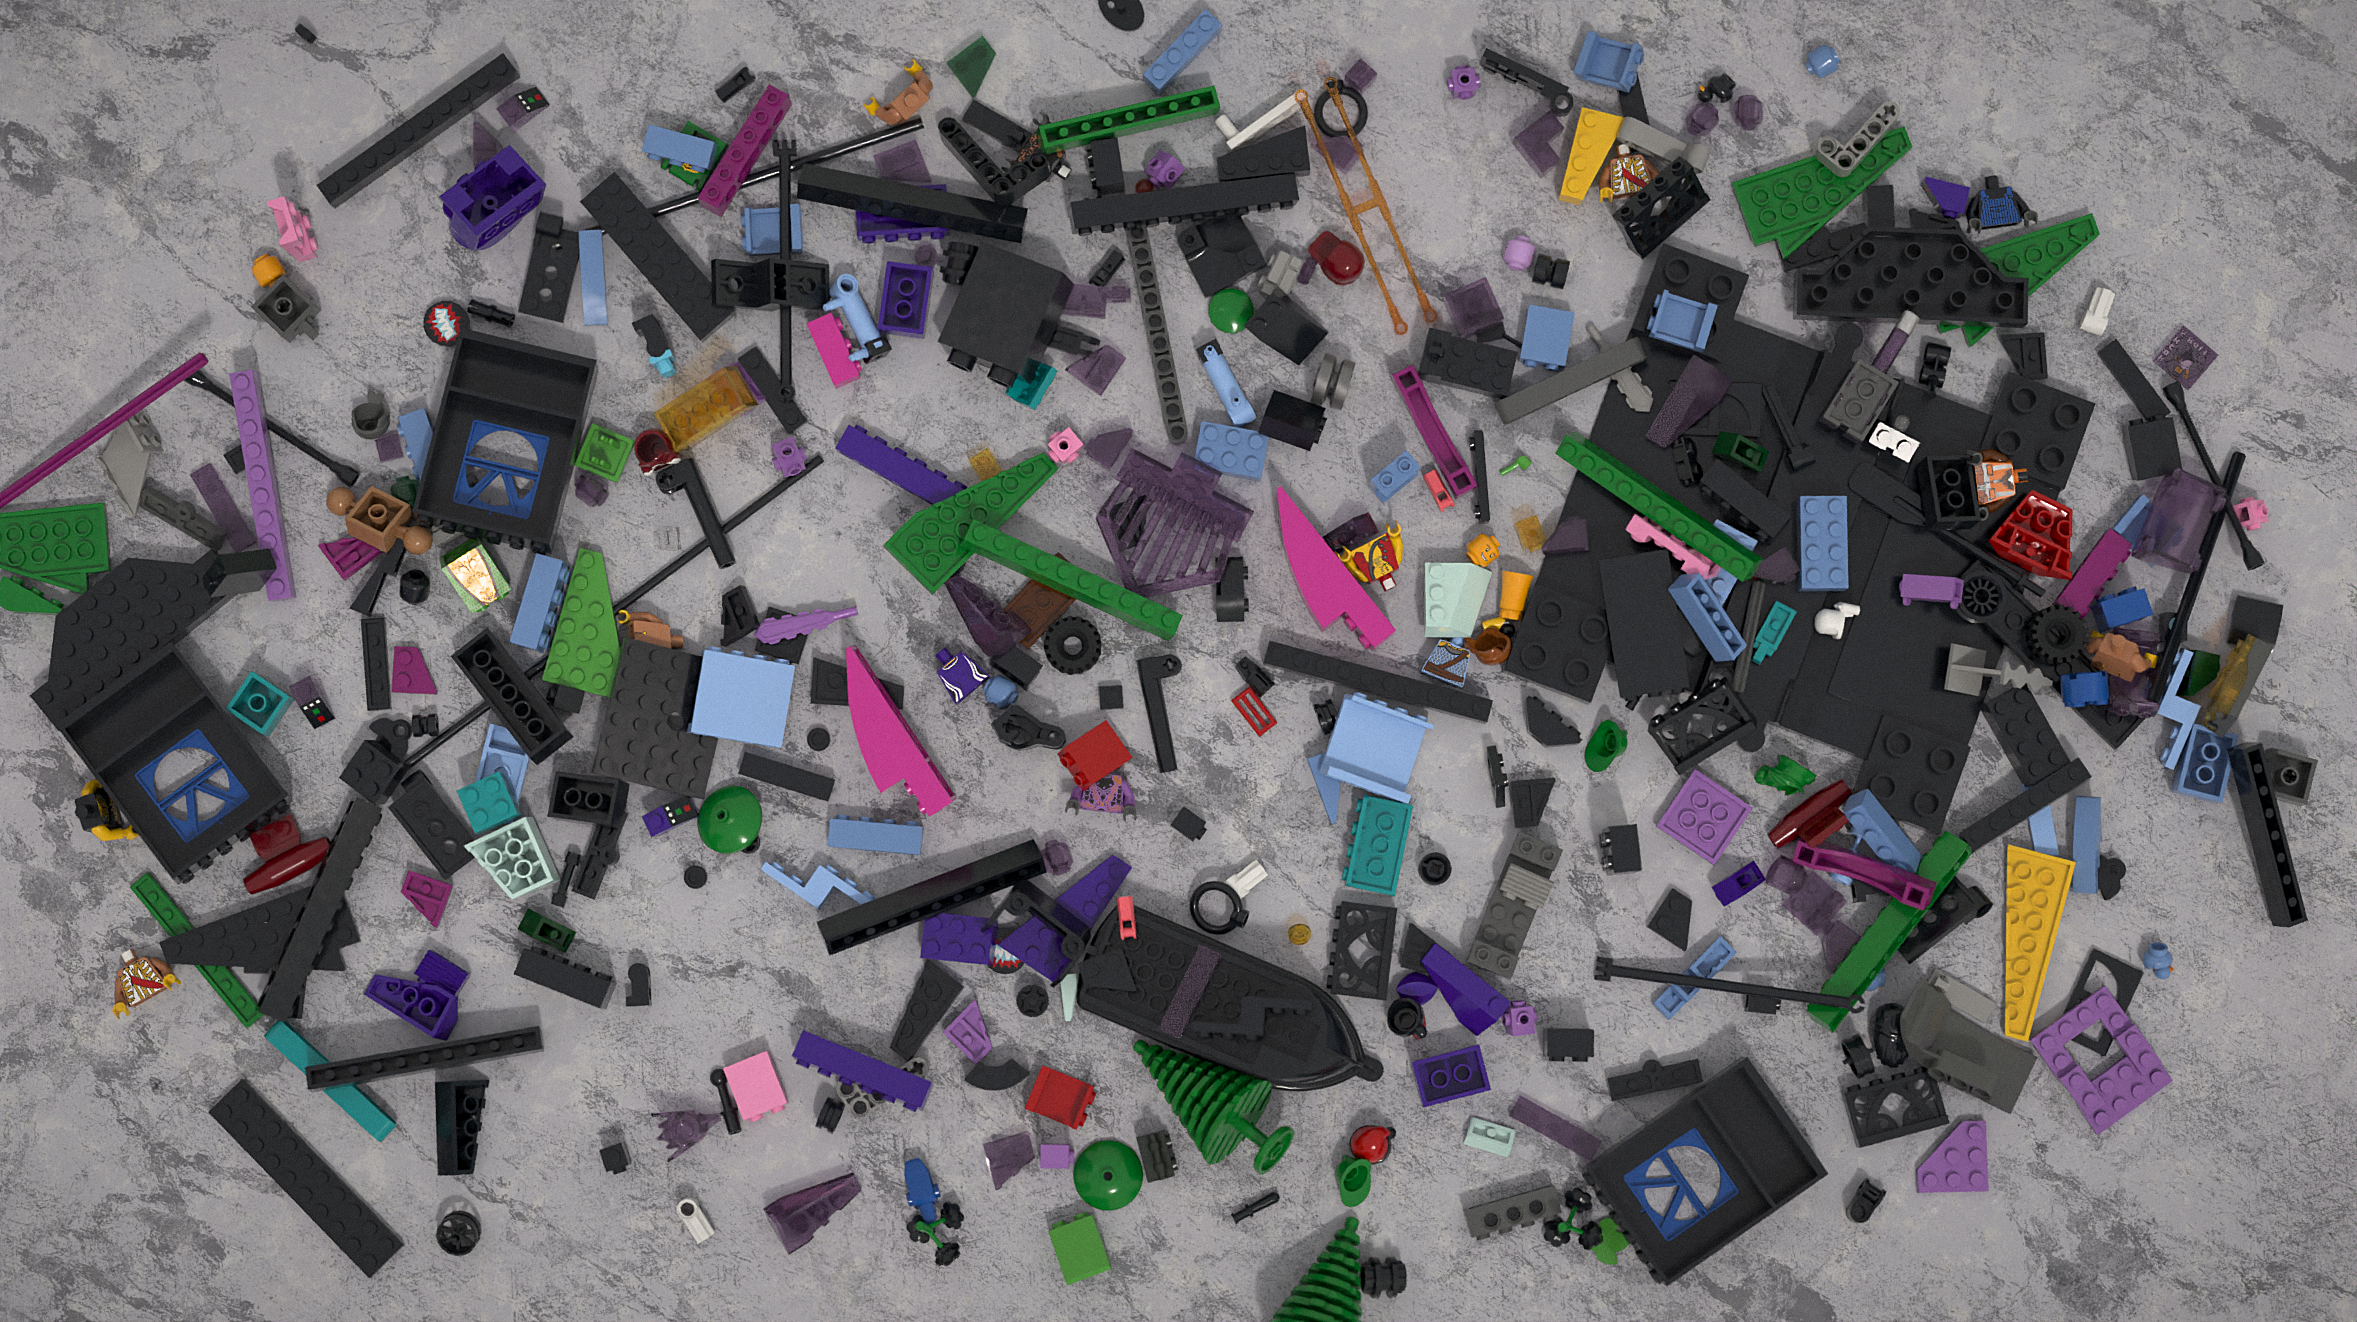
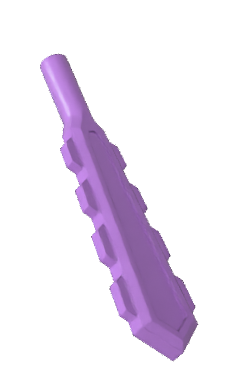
M856 606L834 612L824 611L821 608L814 610L811 614L805 611L799 612L794 617L791 614L783 615L778 620L774 617L767 618L760 623L761 627L756 630L754 636L765 644L773 645L779 643L783 638L787 640L796 638L799 633L806 635L812 633L813 629L816 628L819 631L826 629L835 620L858 615V610Z

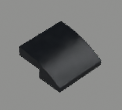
M2237 595L2231 615L2233 620L2226 641L2230 644L2250 648L2258 638L2273 646L2271 651L2273 653L2280 628L2283 605Z

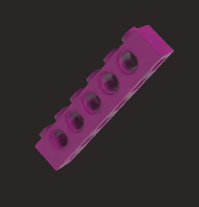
M770 84L768 85L698 196V200L703 208L720 217L723 216L792 106L788 94Z

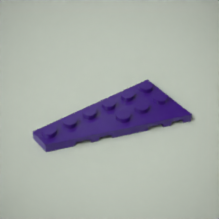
M1112 854L1067 891L1058 896L1055 901L1085 923L1091 930L1132 867ZM1035 916L997 944L1051 981L1055 979L1069 960L1061 952L1063 938Z

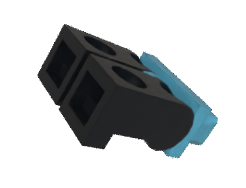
M651 314L632 322L633 328L639 337L644 336L646 339V350L651 356L648 359L654 369H658L664 379L677 374L673 366V362L677 360L669 348L656 317Z

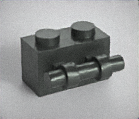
M1164 1130L1136 1137L1147 1182L1160 1181L1175 1176L1174 1171L1178 1170L1175 1156L1170 1157L1168 1148H1172L1170 1135H1165Z

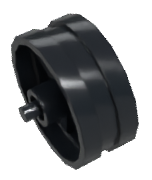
M1859 1034L1841 1041L1845 1060L1842 1063L1843 1065L1848 1064L1857 1079L1875 1072L1870 1055L1874 1051L1872 1048L1868 1049Z
M462 1210L453 1211L447 1214L437 1227V1242L441 1249L448 1254L454 1256L466 1255L474 1249L480 1240L481 1226L477 1218L469 1212ZM450 1220L453 1228L445 1226L444 1223ZM456 1220L463 1221V1223L457 1224ZM444 1232L450 1233L451 1235L448 1238H446ZM474 1234V1242L466 1235ZM461 1240H463L468 1246L461 1247Z

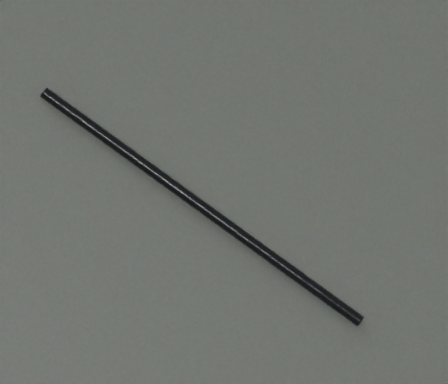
M921 117L791 160V173L801 170L804 163L816 165L924 129ZM779 165L749 174L739 190L779 177ZM701 191L647 208V210L654 218L699 204L698 196ZM600 224L584 229L602 230V236L607 234ZM559 244L554 245L556 251L563 249Z

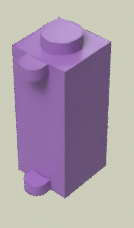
M1903 574V579L1899 585L1900 597H1903L1904 605H1910L1911 600L1948 602L1951 609H1957L1958 603L1962 602L1964 580L1955 577Z

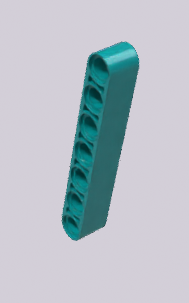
M277 1020L264 1034V1037L305 1075V1067L330 1063L325 1056L286 1021L284 1023ZM356 1085L323 1091L379 1142H382L397 1126V1123Z

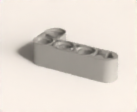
M1886 101L1881 104L1845 146L1831 136L1822 137L1815 149L1816 158L1837 176L1846 177L1850 175L1895 125L1900 114L1899 106L1893 101ZM1890 112L1892 115H1888L1885 121L1883 122L1882 119L1884 114H1888ZM1868 128H1876L1879 133L1872 134L1868 131ZM1861 144L1864 150L1858 151L1853 145ZM1828 146L1832 152L1825 153L1821 150V147ZM1845 160L1850 166L1842 167L1839 161Z
M1624 117L1616 137L1619 142L1666 165H1670L1680 156L1693 166L1695 174L1703 172L1711 150L1705 146L1695 143L1687 145L1632 117Z
M917 1057L911 1059L898 1069L904 1071L907 1068L909 1072L915 1068V1062L918 1064L923 1063V1073L915 1072L913 1074L923 1078L929 1072V1063L926 1059ZM838 1082L836 1086L838 1095L854 1117L864 1118L887 1103L885 1100H876L874 1093L870 1095L861 1091V1087L852 1083L854 1090L850 1095L842 1092L843 1083ZM857 1101L866 1103L867 1110L865 1113L858 1114L855 1111Z

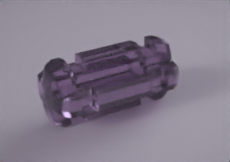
M1310 256L1306 258V262L1299 273L1300 276L1297 278V281L1304 285H1308L1310 282L1309 280L1318 263L1315 258Z

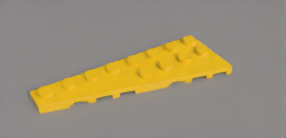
M2009 844L2007 848L2005 1036L2028 1042L2076 862Z

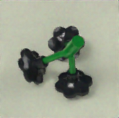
M1574 1188L1572 1191H1567L1564 1195L1566 1199L1565 1204L1571 1209L1567 1221L1563 1222L1561 1218H1556L1553 1221L1546 1222L1543 1237L1545 1241L1551 1242L1553 1247H1559L1570 1241L1569 1233L1573 1231L1579 1235L1578 1243L1583 1245L1585 1250H1591L1593 1246L1596 1247L1600 1243L1602 1228L1597 1226V1223L1594 1221H1590L1580 1229L1573 1226L1572 1220L1576 1212L1583 1213L1584 1210L1588 1211L1592 1208V1203L1590 1202L1592 1199L1591 1195L1583 1192L1580 1188Z
M947 1201L943 1204V1209L940 1211V1219L929 1224L923 1220L921 1215H915L912 1222H909L906 1226L907 1231L910 1233L909 1238L913 1242L919 1241L924 1244L929 1241L930 1237L932 1238L938 1249L935 1253V1263L938 1266H949L953 1260L960 1256V1246L958 1243H941L935 1235V1226L943 1223L948 1228L953 1227L957 1230L961 1228V1222L964 1221V1215L960 1212L959 1205L956 1203L951 1204Z

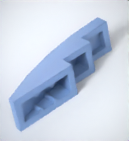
M581 230L578 232L584 325H608L602 230Z
M2076 797L2073 836V862H2076L2073 872V892L2091 894L2098 892L2099 844L2102 842L2101 797Z
M1719 936L1682 974L1713 978L1737 952ZM1671 984L1652 1005L1667 1020H1670L1689 1002L1700 988Z

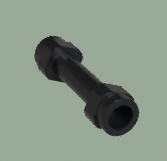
M568 851L564 860L567 863L557 893H553L551 904L564 908L568 899L566 893L575 865H579L580 854Z

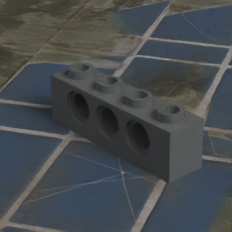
M1548 1185L1463 1209L1470 1237H1476L1477 1241L1489 1238V1233L1499 1231V1234L1513 1231L1512 1226L1521 1224L1522 1228L1535 1225L1534 1220L1543 1218L1544 1222L1558 1218L1557 1214L1562 1213L1554 1185ZM1537 1200L1541 1203V1210L1533 1214L1529 1210V1205L1532 1201ZM1510 1207H1516L1519 1210V1216L1515 1220H1510L1507 1217V1210ZM1488 1213L1496 1215L1497 1221L1493 1226H1487L1484 1222V1218Z

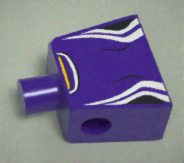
M945 647L935 655L943 665L937 671V674L956 705L990 678L987 672L962 651L953 657Z

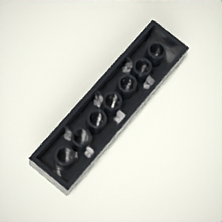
M615 172L580 201L702 343L737 314L730 307L712 306V283Z

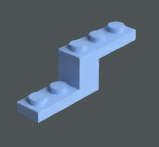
M2180 648L2179 652L2177 651L2160 702L2157 704L2153 703V707H2155L2153 712L2179 722L2178 726L2174 725L2169 735L2171 742L2168 747L2163 749L2160 760H2162L2161 765L2174 770L2201 707L2175 696L2193 655V652Z
M774 861L771 864L765 862L761 868L762 871L817 909L822 907L835 887L861 905L876 899L875 896L866 890L863 894L856 890L857 884L847 877L844 881L837 877L838 871L828 864L825 868L819 865L805 887L801 886L803 881L792 874L788 877L782 873L785 868Z

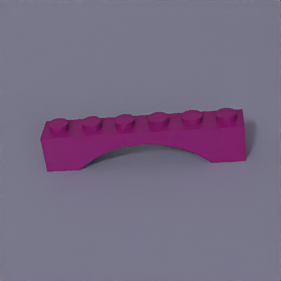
M1413 364L1393 374L1391 381L1455 500L1475 490L1478 485L1445 431Z
M1799 839L1792 862L1813 870L1837 873L1863 881L1887 892L1901 903L1920 910H1924L1931 903L1937 884L1935 881L1825 840L1820 845L1811 849L1802 839Z

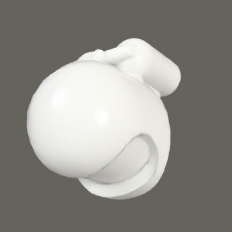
M1838 602L1834 604L1836 610H1820L1814 620L1816 631L1821 634L1832 635L1835 639H1840L1845 617L1858 615L1860 606Z

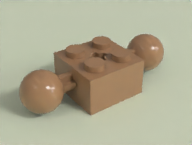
M373 486L367 490L358 502H356L353 492L346 487H336L327 495L326 505L329 511L337 516L347 515L345 522L348 534L385 553L391 549L397 538L402 539L406 550L415 555L426 553L432 546L433 537L427 528L420 527L419 525L408 528L413 521L410 505Z

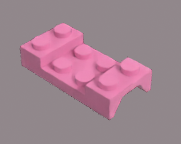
M285 196L267 201L268 207L274 212L281 235L279 240L280 246L298 262L316 258L315 250H318V245L315 237L310 235L309 229L312 226L308 215L304 216L300 210H296L294 202H290Z
M1634 514L1626 528V531L1631 533V537L1637 542L1644 543L1654 540V543L1658 546L1672 551V555L1678 560H1685L1681 569L1686 574L1700 573L1703 579L1706 580L1716 577L1721 570L1720 566L1647 516L1641 518Z

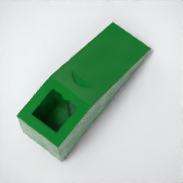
M13 575L11 578L3 576L0 580V606L10 612L58 615L64 610L62 608L64 606L63 603L54 598H51L50 601L43 598L44 593L35 587H31L29 590L23 586L24 581Z

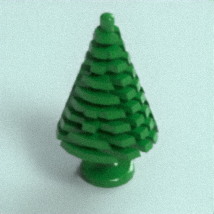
M1141 1039L1134 1044L1133 1050L1143 1056L1141 1062L1146 1069L1150 1068L1149 1072L1152 1078L1158 1080L1157 1087L1164 1093V1098L1168 1104H1171L1175 1115L1179 1116L1182 1126L1187 1128V1134L1194 1141L1196 1148L1202 1153L1207 1164L1214 1165L1222 1161L1226 1155L1228 1157L1237 1148L1240 1141L1242 1140L1243 1142L1245 1138L1260 1148L1253 1163V1168L1259 1175L1269 1172L1281 1160L1293 1141L1294 1129L1290 1126H1281L1268 1137L1255 1127L1271 1097L1272 1090L1270 1088L1272 1084L1270 1081L1257 1079V1077L1249 1074L1244 1075L1240 1071L1229 1070V1068L1224 1066H1215L1216 1064L1203 1062V1060L1195 1057L1190 1058V1056L1183 1053L1177 1054L1171 1049L1163 1051V1047L1157 1044L1149 1047Z
M1354 1217L1346 1218L1345 1228L1337 1230L1334 1234L1336 1240L1328 1242L1325 1246V1250L1328 1252L1323 1251L1316 1259L1318 1264H1312L1308 1274H1304L1299 1281L1300 1284L1291 1291V1296L1282 1303L1281 1307L1283 1308H1279L1273 1315V1319L1269 1322H1361L1359 1319L1362 1316V1308L1359 1305L1361 1303V1292L1359 1291L1361 1280L1357 1276L1361 1273V1266L1356 1261L1360 1259V1250L1354 1247L1360 1245V1237L1355 1233L1359 1225L1358 1219Z

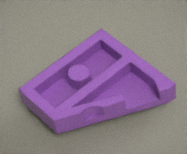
M975 1000L943 1031L975 1064L993 1048Z

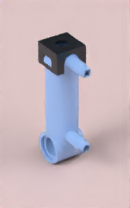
M842 274L830 287V295L833 300L824 304L823 309L828 311L838 307L842 308L861 346L858 351L849 355L848 358L851 362L863 359L866 365L884 358L892 348L886 336L881 337L859 294L857 279L851 274ZM841 286H844L847 291L843 290Z
M1214 339L1196 348L1195 353L1202 367L1204 366L1233 426L1240 428L1256 420L1255 413L1234 377L1217 340Z

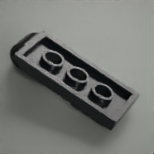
M1486 48L1480 65L1484 66V71L1493 75L1496 73L1504 76L1503 79L1511 84H1516L1517 82L1550 99V111L1557 117H1564L1570 113L1574 100L1568 92V86ZM1557 99L1566 100L1568 106L1560 109L1556 106L1555 101Z
M541 211L536 224L534 247L518 312L564 323L580 257L579 233L562 229L564 217ZM555 244H559L563 248V254L557 258L553 257L550 252L551 247ZM548 267H555L558 271L557 277L553 280H549L545 276V271ZM543 289H549L552 292V299L549 302H543L540 299V292Z
M418 769L401 782L406 794L388 808L446 880L475 858L464 847V845L475 840L442 800L428 777ZM422 804L426 806L428 813L425 817L420 818L416 816L414 810L417 805ZM430 824H440L442 827L441 834L438 836L432 835L429 832ZM447 841L454 842L456 844L455 853L447 854L443 849L444 843Z
M1954 876L1915 928L1919 930L1918 934L1914 937H1907L1897 951L1910 965L1962 923L1967 925L1974 918H1981L1987 914L1992 908L1993 902L1978 886H1972L1967 889ZM1948 899L1955 901L1952 908H1944L1943 903ZM1933 913L1937 915L1934 922H1925V917L1928 914Z

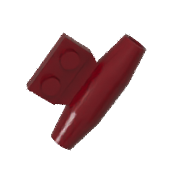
M1840 779L1815 792L1788 812L1769 831L1767 836L1777 849L1799 838L1811 849L1820 845L1827 837L1839 831L1843 825L1849 822L1845 814L1838 808L1852 795L1850 788Z
M291 814L253 832V835L250 837L257 855L266 862L243 878L247 891L253 895L272 889L313 869L323 861L331 841L327 836L301 844L302 835Z

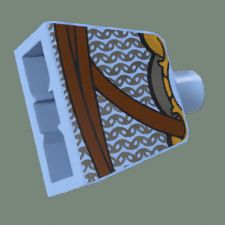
M1451 637L1449 642L1440 639L1420 673L1461 689L1464 685L1471 652L1462 648L1465 637Z

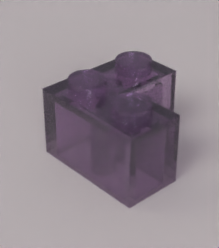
M1551 110L1514 137L1512 143L1540 179L1554 169L1561 160L1549 143L1562 134L1564 126Z

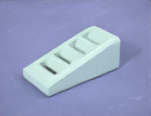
M1079 973L1067 974L1061 982L1064 1019L1066 1022L1071 1021L1073 1016Z

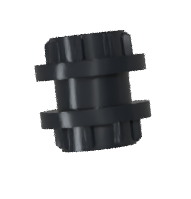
M949 242L947 250L943 249L942 255L948 256L947 267L940 266L939 272L943 273L942 280L945 283L962 286L979 247L965 243Z
M1394 1256L1386 1257L1385 1263H1380L1378 1257H1370L1368 1261L1361 1264V1273L1359 1274L1361 1291L1364 1294H1369L1371 1298H1379L1381 1291H1386L1388 1298H1396L1398 1293H1402L1406 1289L1407 1273L1405 1264L1402 1261H1397Z

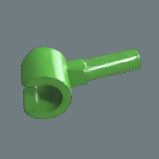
M1520 456L1514 463L1499 472L1503 476L1518 466L1524 471L1532 462L1526 456Z

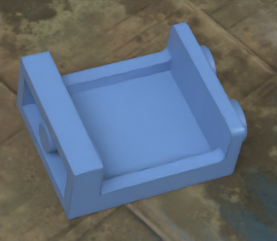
M1588 31L1573 73L1580 81L1629 93L1631 86H1634L1636 82L1638 66L1644 60V50L1639 43L1634 42L1633 45L1601 38L1597 32Z
M790 204L791 254L804 253L800 204ZM744 207L745 213L741 214V226L745 227L746 236H742L743 250H747L749 256L780 254V207L762 209Z
M1664 289L1661 295L1657 294L1653 307L1657 308L1655 317L1650 316L1647 329L1650 330L1649 337L1702 353L1705 349L1718 305L1712 303L1702 304L1670 294L1668 290Z
M1529 304L1518 361L1523 362V366L1536 368L1537 365L1546 366L1545 369L1552 372H1559V369H1564L1575 312Z
M1406 450L1370 480L1368 487L1384 504L1418 476L1417 471L1420 470V466Z
M2142 494L2135 499L2111 529L2133 544L2130 550L2152 567L2157 563L2161 565L2169 557L2167 551L2172 546L2175 548L2184 538L2182 534L2185 529L2174 525L2148 503L2150 499Z

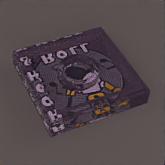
M2183 325L2153 359V362L2173 379L2179 381L2186 390H2189L2217 358L2218 354Z

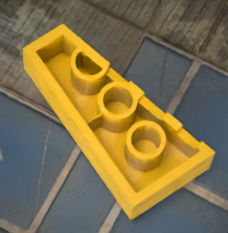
M1584 107L1581 108L1558 200L1576 205L1582 203L1617 137L1624 117Z

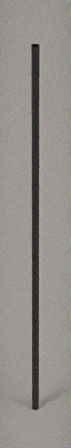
M817 455L805 464V470H802L797 475L787 477L722 526L725 535L822 464L824 461L821 456ZM706 538L613 606L615 616L619 614L620 610H625L709 547ZM549 654L524 672L529 680L545 669ZM485 701L404 762L410 768L490 710V706Z

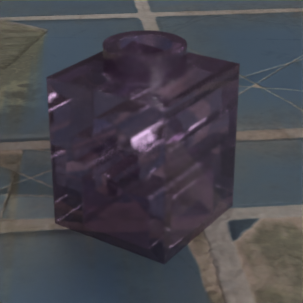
M1360 58L1345 74L1344 81L1362 95L1376 80L1377 73Z

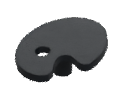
M1098 0L1103 17L1115 28L1130 32L1142 26L1145 15L1140 0ZM1108 2H1113L1114 8H1109Z

